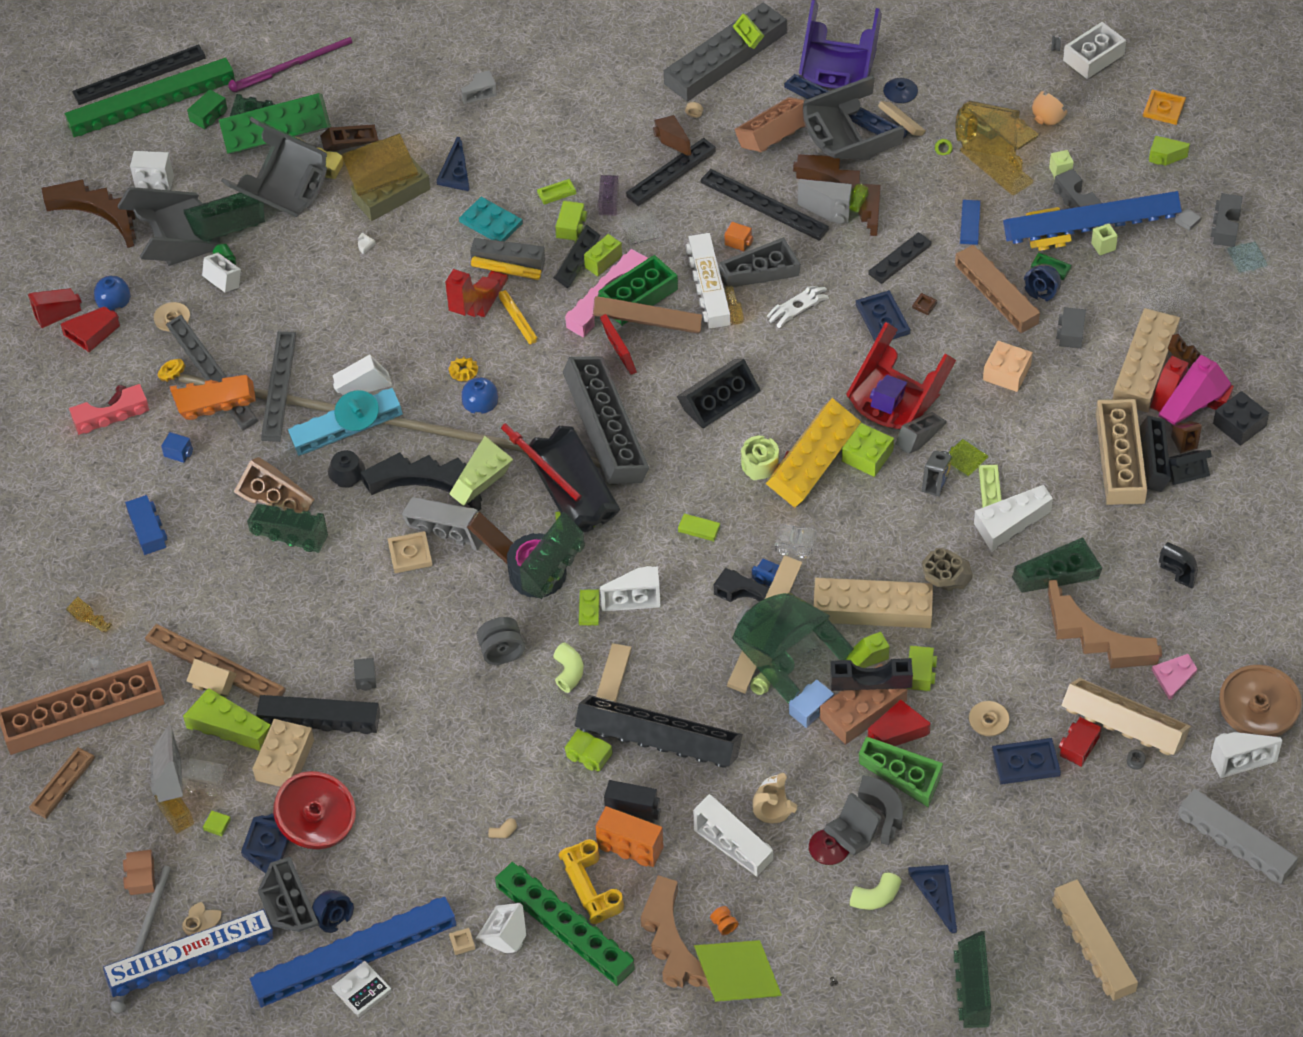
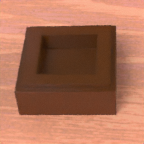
M921 293L913 303L912 308L929 315L936 306L937 300Z

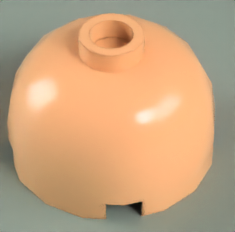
M1041 91L1032 104V111L1036 116L1034 119L1041 125L1043 123L1055 125L1063 120L1067 115V110L1063 111L1062 107L1064 105L1049 93L1045 96L1043 95L1044 91Z

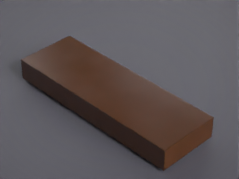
M481 512L476 513L467 528L507 564V553L513 542Z

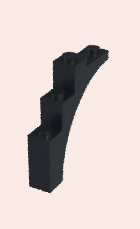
M399 452L362 471L361 478L362 483L371 495L386 489L411 485L429 486L450 493L467 464L465 462L462 463L459 457L440 466L437 460H433L430 455L411 464L407 457L404 458ZM479 494L467 504L477 511L481 510V502L483 501L481 495Z

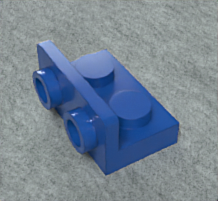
M763 558L757 567L753 566L752 579L759 584L771 586L780 565Z

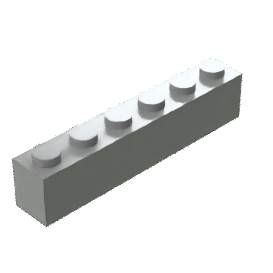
M1195 788L1180 804L1178 815L1184 822L1196 826L1202 834L1209 835L1218 845L1230 849L1236 857L1243 858L1249 862L1252 868L1264 872L1270 880L1282 884L1296 868L1298 857Z

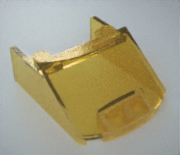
M968 101L958 110L955 122L956 138L962 144L960 152L1011 195L1017 194L1031 185L1033 179L1022 171L1023 161L1019 156H1016V150L1021 149L1038 138V133L1029 127L1024 120L1019 118L1020 111Z

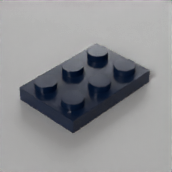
M890 290L856 300V307L874 341L877 339L885 322L897 328L893 339L910 334L911 329Z
M1052 738L992 746L1000 785L1059 777L1061 775Z

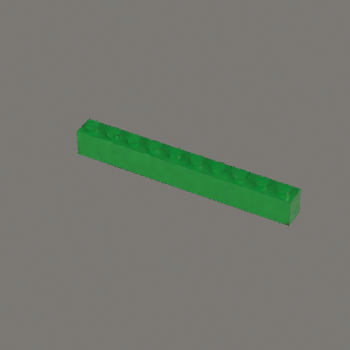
M225 57L65 112L66 122L73 137L83 136L86 133L100 130L103 127L117 124L126 119H132L135 116L149 113L152 110L166 107L175 102H181L193 96H198L210 89L214 90L228 85L232 79L235 81L234 72Z

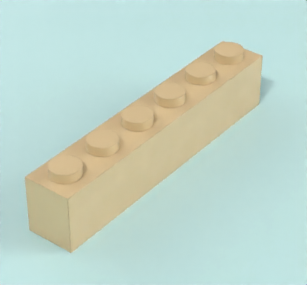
M1078 879L1055 888L1054 897L1052 898L1053 904L1056 909L1061 910L1065 925L1071 927L1075 942L1080 943L1082 946L1084 958L1087 961L1090 960L1093 965L1094 975L1096 978L1100 977L1103 982L1102 987L1107 996L1110 995L1112 1000L1115 1001L1136 992L1138 981Z

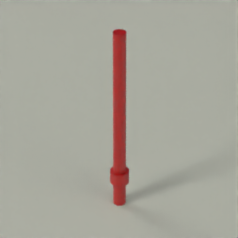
M506 423L501 426V429L510 437L509 440L527 453L576 502L581 499L582 496L523 440V436L517 431L515 432Z

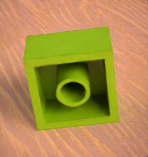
M861 423L842 448V462L875 477L893 452L894 438Z

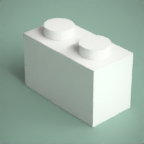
M219 253L204 257L203 277L225 293L239 288L240 268Z

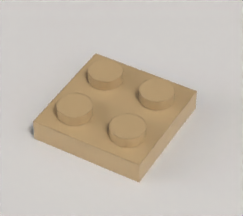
M425 531L387 539L394 573L432 566Z

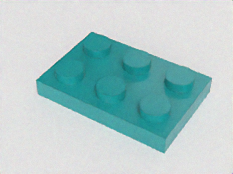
M481 196L459 217V222L491 240L506 241L523 224V219Z

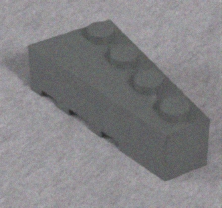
M783 237L721 261L719 263V272L725 287L731 288L799 276L801 264Z

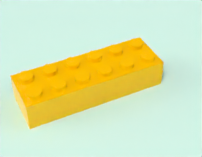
M831 398L822 407L765 484L793 507H796L805 499L861 421L835 399Z

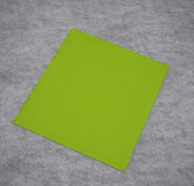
M760 940L694 945L715 1002L782 996Z

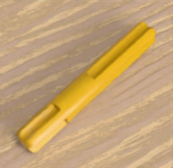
M476 256L471 259L472 267L535 280L541 278V270Z
M506 290L500 291L498 296L527 342L531 345L536 343L538 337Z

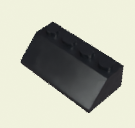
M743 358L733 359L679 394L677 398L684 411L701 428H705L761 390Z

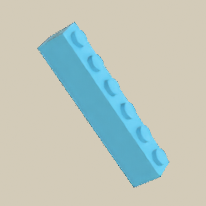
M393 388L382 390L378 394L373 395L378 402L379 413L374 423L368 428L403 415ZM334 410L288 429L298 456L363 431H350L341 427L335 419Z

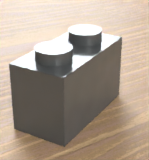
M1064 307L1063 314H1059L1058 325H1062L1061 328L1057 329L1056 339H1060L1059 346L1081 349L1086 309Z

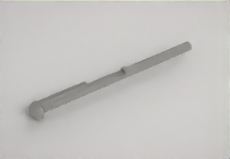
M164 865L132 956L142 953L171 870L167 865ZM127 994L117 996L116 1001L111 1002V1009L114 1012L122 1013L126 1010L127 1006L124 1004Z

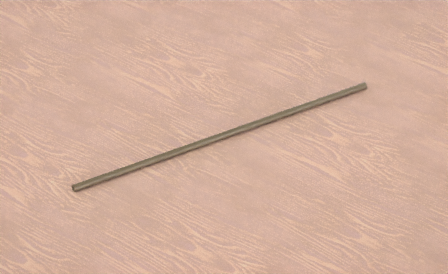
M183 373L179 376V382L186 384L204 385L206 381L203 377ZM254 388L255 398L267 400V390ZM287 395L286 404L324 412L335 410L336 404ZM400 417L383 422V424L481 443L484 436H486L498 447L524 452L510 440ZM590 456L595 466L601 468L598 458Z

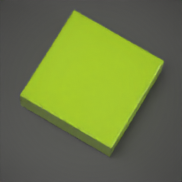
M211 811L203 825V830L223 836L231 818L230 816Z

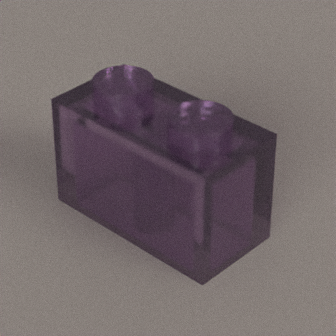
M601 175L598 199L599 215L617 216L619 176Z

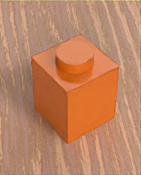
M731 222L724 234L725 245L741 251H745L747 246H751L753 242L752 228L735 222Z

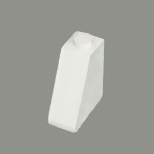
M371 355L333 375L334 389L342 395L356 390L370 392L392 386L388 371Z

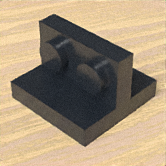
M1195 450L1169 457L1172 484L1177 485L1210 476L1207 458L1212 457L1211 450Z

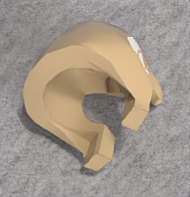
M785 773L765 779L754 795L752 801L753 812L756 818L765 823L783 822L792 812L795 813L797 810V804L786 798L785 781L787 776Z

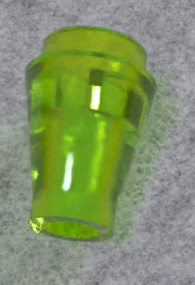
M856 184L852 188L849 206L851 211L859 212L869 195L866 186Z

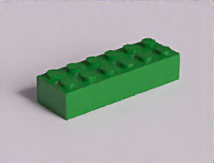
M320 93L219 119L227 154H236L269 145L262 139L264 128L250 121L251 117L295 137L323 131L331 127L324 97Z

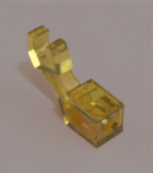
M726 286L725 293L730 312V325L742 324L744 316L741 303L736 300L733 286Z
M78 596L66 608L77 621L87 622L104 633L112 626L110 622L106 623L103 620L104 617L102 615H93L92 608Z

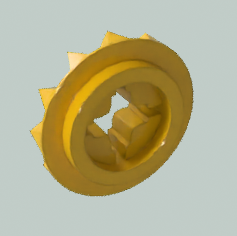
M463 356L461 359L456 357L455 361H451L449 367L450 376L457 381H469L478 373L477 362L473 361L471 357L466 358Z
M182 359L170 360L162 365L158 371V377L162 382L174 380L177 376H180V373L184 372L186 365Z

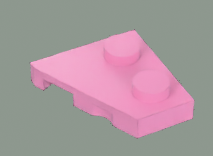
M1189 654L1152 666V671L1170 700L1197 673V668Z

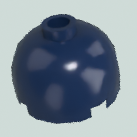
M1036 265L1026 272L1024 276L1025 291L1030 297L1037 300L1040 297L1045 301H1049L1058 293L1061 287L1060 274L1051 265ZM1048 290L1046 294L1038 293V291Z
M327 890L318 895L314 900L312 909L319 927L324 932L333 933L338 930L336 926L343 920H346V922L350 921L353 915L354 904L343 892Z

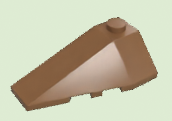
M260 457L250 460L234 490V493L251 503L258 501L266 503L268 507H273L274 505L282 507L284 511L306 516L315 500L277 468Z

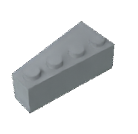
M412 497L402 513L409 527L425 531L429 534L433 531L438 537L445 540L447 537L456 540V544L462 546L465 543L472 545L471 549L476 551L479 550L483 543L467 528L475 514L478 513L474 508Z

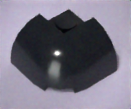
M1167 542L1160 551V567L1176 574L1174 581L1193 588L1198 571L1194 555L1179 546Z

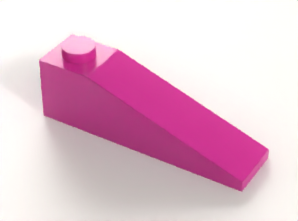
M1200 355L1183 377L1158 416L1176 425L1191 416L1199 408L1203 409L1211 401L1220 399L1230 388L1231 382L1216 362Z

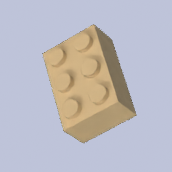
M274 719L253 766L255 780L281 787L290 777L301 773L314 742L312 728Z

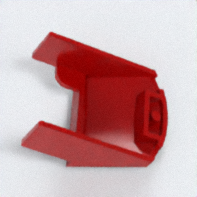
M885 322L846 395L854 407L869 420L884 427L901 429L902 425L920 418L941 395L939 391L956 360L945 353L936 370L928 373L922 384L893 369L898 353L889 345L897 332V328ZM886 375L907 382L904 397L892 414L870 406L872 402L870 394L873 388H876L879 380H883Z

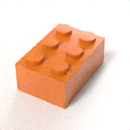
M605 806L595 826L598 847L605 852L617 853L623 859H633L642 866L649 865L654 867L664 848L663 827Z

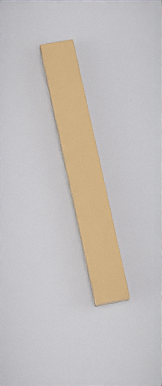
M784 555L730 676L727 687L746 694L802 566L801 561Z

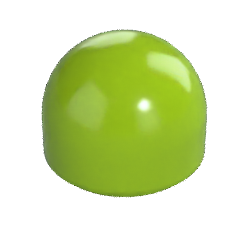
M940 139L936 142L935 152L938 155L951 153L952 144L949 140ZM946 144L948 151L945 153L940 152L939 145Z

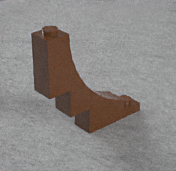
M798 154L797 161H794L793 172H796V179L852 184L851 203L857 210L861 222H867L870 236H877L881 185L860 184V170H840V158Z

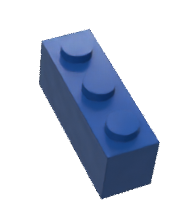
M147 495L125 502L144 555L166 548L165 541L168 540L164 529L160 530L162 523L159 515L155 516L154 512H157L154 502H150Z

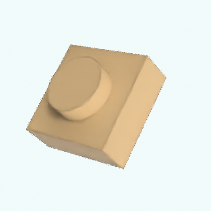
M469 928L449 933L455 955L475 950Z

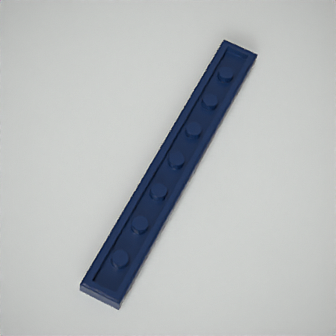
M796 74L784 83L786 89L806 99L829 92ZM860 107L857 113L849 115L853 123L877 135L899 127ZM905 129L903 139L907 136V130Z

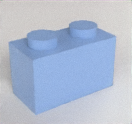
M815 680L812 684H808L801 694L794 696L790 700L789 714L807 728L820 716V706L831 699L834 693L821 682Z

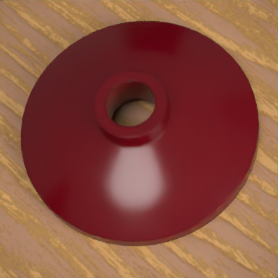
M824 829L816 832L809 841L810 855L814 860L824 865L838 864L849 854V851L840 845L834 837L826 833ZM826 842H832L833 844L827 845Z

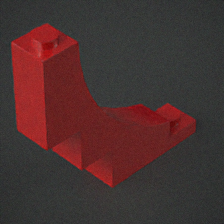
M453 269L445 281L449 311L464 316L466 314L473 317L478 315L485 318L499 292L507 282L508 275L491 270L487 277L483 276L473 285L470 274Z

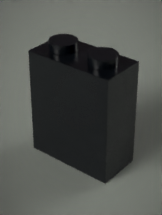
M613 780L608 781L604 795L605 806L653 824L655 820H659L661 808H659L660 798L657 797V789Z

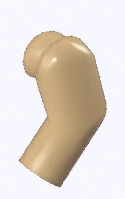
M509 818L500 828L489 827V838H508L517 828L516 820Z

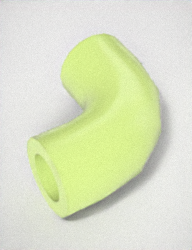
M564 642L554 652V659L564 666V670L555 678V681L560 689L569 693L581 680L584 664L580 654Z
M884 873L878 886L873 889L855 886L851 895L850 906L866 910H874L886 906L893 901L898 893L902 882L901 878L893 873Z

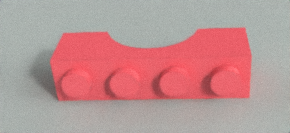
M138 384L123 389L120 399L109 407L97 408L85 402L71 407L69 410L78 435L100 427H107L109 424L117 421H124L135 415H141L149 411V407L141 385Z

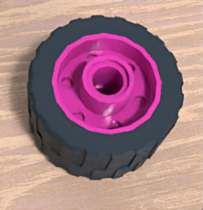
M531 533L517 539L510 546L507 553L509 580L513 588L521 595L530 598L547 597L556 593L565 583L567 575L565 551L562 544L556 538L548 534Z

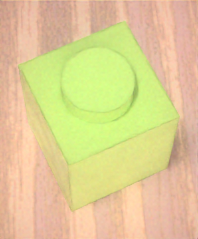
M1068 150L1051 153L1049 168L1054 178L1061 173L1073 169L1074 162Z
M1106 224L1093 229L1091 244L1099 255H1103L1116 250L1118 235L1110 224Z

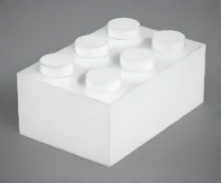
M1101 22L1065 45L1063 61L1088 79L1125 54L1126 40L1105 23Z

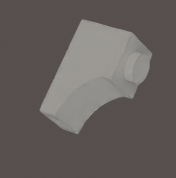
M490 70L473 74V81L461 88L464 104L497 96L496 84Z

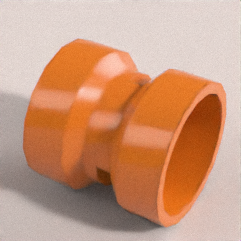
M727 906L717 908L710 915L711 921L718 925V931L723 936L733 932L739 925L735 917L731 916Z

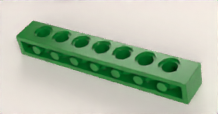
M511 862L495 877L496 888L515 903L522 904L523 910L617 987L635 970L634 958L629 952H623L613 939H607L598 927L591 926L582 914L578 915L567 902H562L552 890H547L543 887L540 880L536 877L532 878L523 866H517L514 862ZM563 921H570L567 924L562 923ZM584 933L585 935L578 936L577 934ZM596 945L601 946L600 948H597V949L592 948L593 946H596ZM609 958L616 959L614 961H608Z

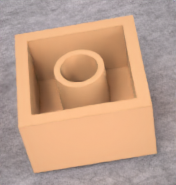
M997 341L984 366L983 380L1018 392L1031 367L1033 352Z

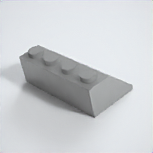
M170 725L166 727L153 747V756L150 757L151 790L153 796L157 795L159 802L183 797L181 758L173 729Z

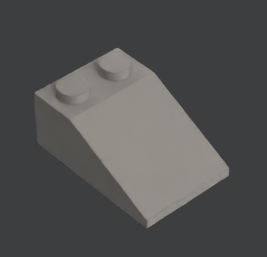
M798 179L799 206L830 222L838 224L849 223L852 184Z

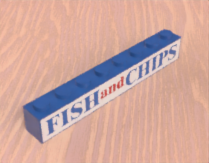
M262 909L103 966L104 976L112 997L124 996L132 990L146 988L154 982L165 981L176 974H185L190 969L198 966L204 967L212 961L226 959L231 954L245 952L256 945H265L273 939V929L265 910Z

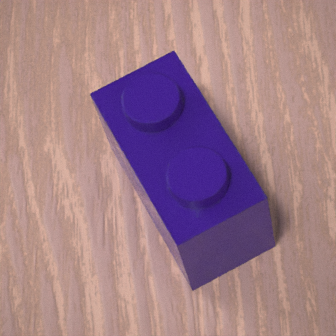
M886 375L883 380H879L877 387L873 388L870 394V399H872L870 406L892 414L904 397L907 382Z

